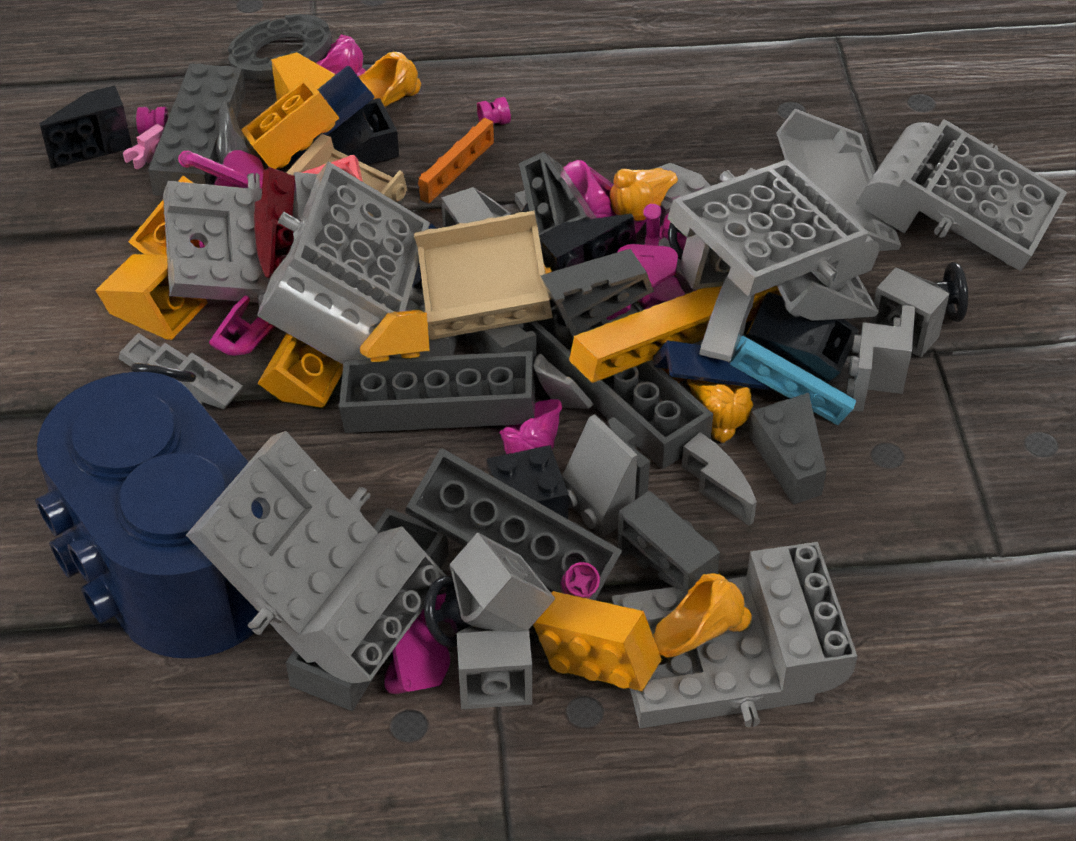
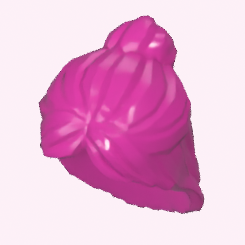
M342 34L335 43L331 44L326 58L316 63L335 75L346 66H350L357 76L366 72L362 67V50L353 38Z
M576 160L569 162L563 167L596 218L616 215L611 208V199L603 191L601 185L591 174L589 166L584 161Z
M560 400L538 401L535 403V418H530L519 425H506L499 432L506 454L551 445L553 451L559 424V414L562 410Z

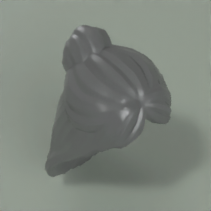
M223 100L219 110V134L216 146L217 163L223 164L229 152L242 150L258 157L264 167L266 162L241 132L233 107L228 100Z

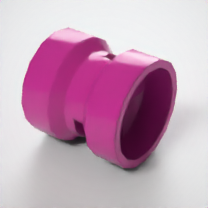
M505 97L496 98L491 103L487 101L477 103L479 122L486 118L493 121V124L499 123L504 125L510 123L511 114Z
M138 107L136 112L138 133L141 135L156 124L165 128L169 118L167 107H157L152 111L147 107Z
M585 562L575 563L569 567L561 578V592L589 599L599 587L600 576L596 568L591 564Z

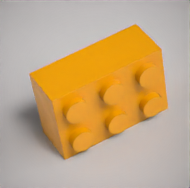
M305 78L241 129V131L266 164L271 168L277 169L286 166L290 162L291 157L299 150L307 149L313 143V139L319 134L330 131L335 126V122L339 117L321 93Z
M552 591L551 594L555 597V600L533 624L551 668L562 674L570 673L582 676L590 681L598 680L614 684L623 689L630 688L643 691L662 660L644 611Z

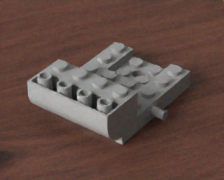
M943 119L939 127L927 122H918L908 126L872 176L855 204L904 234L917 213L921 211L929 218L939 222L934 230V233L938 235L942 229L939 237H945L948 230L951 229L957 235L966 238L982 250L1001 259L1007 265L1022 271L1032 257L1067 192L1000 153L997 145L992 148L993 143L987 145Z
M788 160L735 177L729 170L727 172L724 171L720 176L721 183L673 199L667 218L687 238L697 234L731 267L728 278L748 297L809 272H812L822 283L830 288L871 271L879 252V244L868 235L869 232Z
M328 161L316 176L301 220H297L285 211L278 220L279 224L293 231L294 240L290 252L271 275L257 316L339 363L344 364V361L370 359L360 354V346L387 313L405 311L408 299L419 306L424 303L423 293L412 287L419 263L418 247L414 233L427 230L430 222Z
M294 172L293 174L295 176L293 217L299 221L302 218L318 174ZM254 173L247 175L248 188L177 181L167 182L163 193L169 296L240 301L246 295L250 298L249 302H257L260 308L270 279L265 277L261 268L255 239V202L262 197L260 175L258 173H255V176ZM190 240H200L205 247L197 248Z
M284 431L268 439L186 536L259 612L248 624L250 629L254 628L252 630L254 633L262 634L265 627L270 623L307 663L316 662L326 672L345 682L362 683L371 681L424 609L425 597L429 587L436 579L446 575L402 526L378 533L360 511V508L371 497L369 492L366 493L367 489L359 487L350 499L346 498L287 431ZM253 500L258 501L263 508V515L260 519L252 513L251 505Z
M818 542L750 551L747 576L727 579L740 589L744 597V607H747L752 614L750 624L741 632L727 630L720 636L706 641L693 650L675 657H669V661L666 664L658 665L643 691L630 689L639 728L737 713L743 714L746 727H751V723L755 727L760 723L757 710L814 702L815 694L834 689L850 678L855 669L857 654ZM675 587L615 595L612 596L611 604L644 611L653 635L656 625L679 605L686 594Z

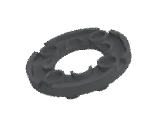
M306 14L285 15V19H275L271 22L270 19L259 22L241 32L229 45L228 60L230 66L241 67L244 78L255 79L260 83L274 79L271 59L285 55H277L269 61L268 57L260 59L256 57V54L262 46L269 44L271 41L286 37L300 38L305 41L300 50L291 51L290 54L297 52L317 63L319 60L326 58L327 52L331 48L332 36L329 26L321 18Z

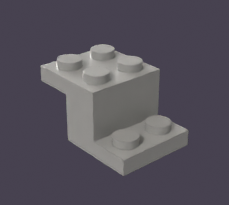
M902 305L900 318L894 317L893 326L863 322L861 335H854L852 353H856L857 356L850 357L848 374L854 376V379L848 378L846 395L856 400L852 411L863 412L867 390L903 394L912 354L915 307Z

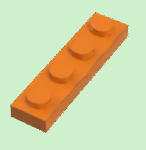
M483 118L460 141H457L446 154L439 157L433 166L421 174L418 180L420 200L430 204L494 143L493 121Z

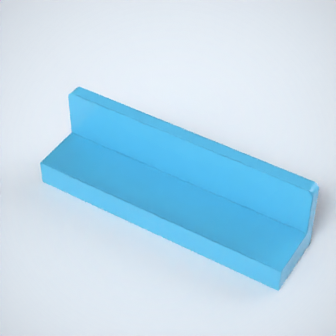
M741 337L731 359V366L788 398L809 393L813 412L836 425H839L854 409L856 400L747 337Z

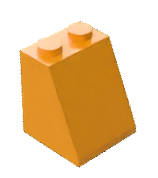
M297 52L271 59L277 101L305 78L316 89H319L335 76L334 73Z
M132 254L95 290L109 314L167 340H172L208 303L206 299L169 296L167 255Z

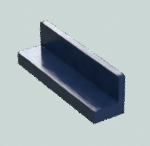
M346 66L317 89L339 117L335 122V126L330 131L321 134H330L375 98L350 66ZM319 134L316 138L313 139V143L321 134ZM307 149L299 150L295 153L287 166L301 157Z
M667 340L653 356L654 367L669 369L671 377L776 391L731 366L728 361L700 355L701 345Z

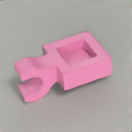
M156 124L136 137L138 144L123 152L124 161L128 163L133 160L135 169L142 168L146 162L150 163L164 127Z

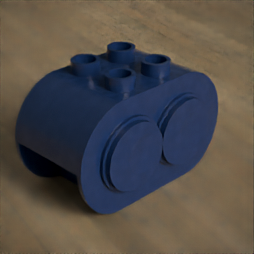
M152 372L115 374L83 385L63 398L47 415L38 434V460L49 492L36 498L35 502L51 533L54 536L62 533V536L50 541L49 544L64 574L70 578L80 573L89 582L81 587V591L97 621L103 623L115 616L130 639L152 653L172 658L210 656L228 650L252 636L254 628L250 629L248 624L259 612L186 536L190 529L248 464L246 458L190 390L178 380L163 374ZM253 500L251 505L252 513L260 519L263 515V508L258 501Z

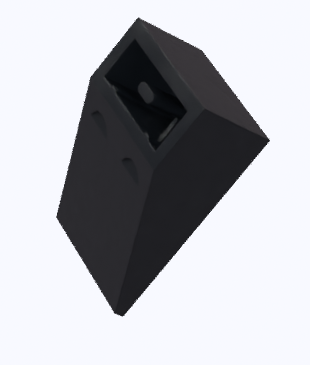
M115 85L87 92L39 123L51 169L132 148L124 106Z
M380 98L372 99L327 135L331 137L335 150L347 156L355 155L358 161L366 165L399 157L397 129Z
M632 214L565 222L539 235L544 265L550 268L552 272L617 253L621 247L628 244H637Z
M768 292L754 317L746 337L828 383L841 373L853 345L854 335H857L859 330L845 319L812 321L802 316H793L785 308V301L782 296Z

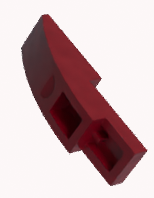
M271 167L263 171L262 197L255 202L254 211L258 258L264 275L268 279L271 278L273 272L288 255L294 240L293 231L279 224L278 220L284 211L293 217L295 176Z

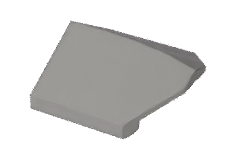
M542 354L535 358L533 367L541 385L551 399L560 400L562 408H590L593 405L592 401L570 377H566L550 364Z

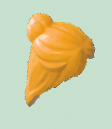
M399 52L387 53L381 59L375 61V64L366 72L358 76L375 96L374 99H381L384 107L398 101L405 95H416L421 87L415 65L404 54Z
M662 168L633 171L621 169L617 171L613 180L614 185L610 191L613 211L616 215L632 214L634 221L646 220L644 208L649 204L661 206L667 191L678 181L676 173Z
M687 379V385L692 396L713 413L712 438L720 443H725L735 435L736 428L746 423L753 407L750 389L743 386Z
M703 574L695 585L688 590L687 595L679 605L656 625L653 635L659 654L666 658L675 657L697 648L706 641L720 636L727 630L731 632L745 630L752 620V614L747 607H744V597L740 589L720 574Z

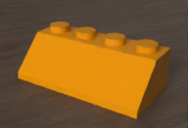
M286 333L257 384L282 402L323 408L343 373V364Z

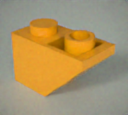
M421 310L387 313L360 346V354L370 358L372 362L389 360V355L401 354V358H416L420 356V352L430 351L427 313Z

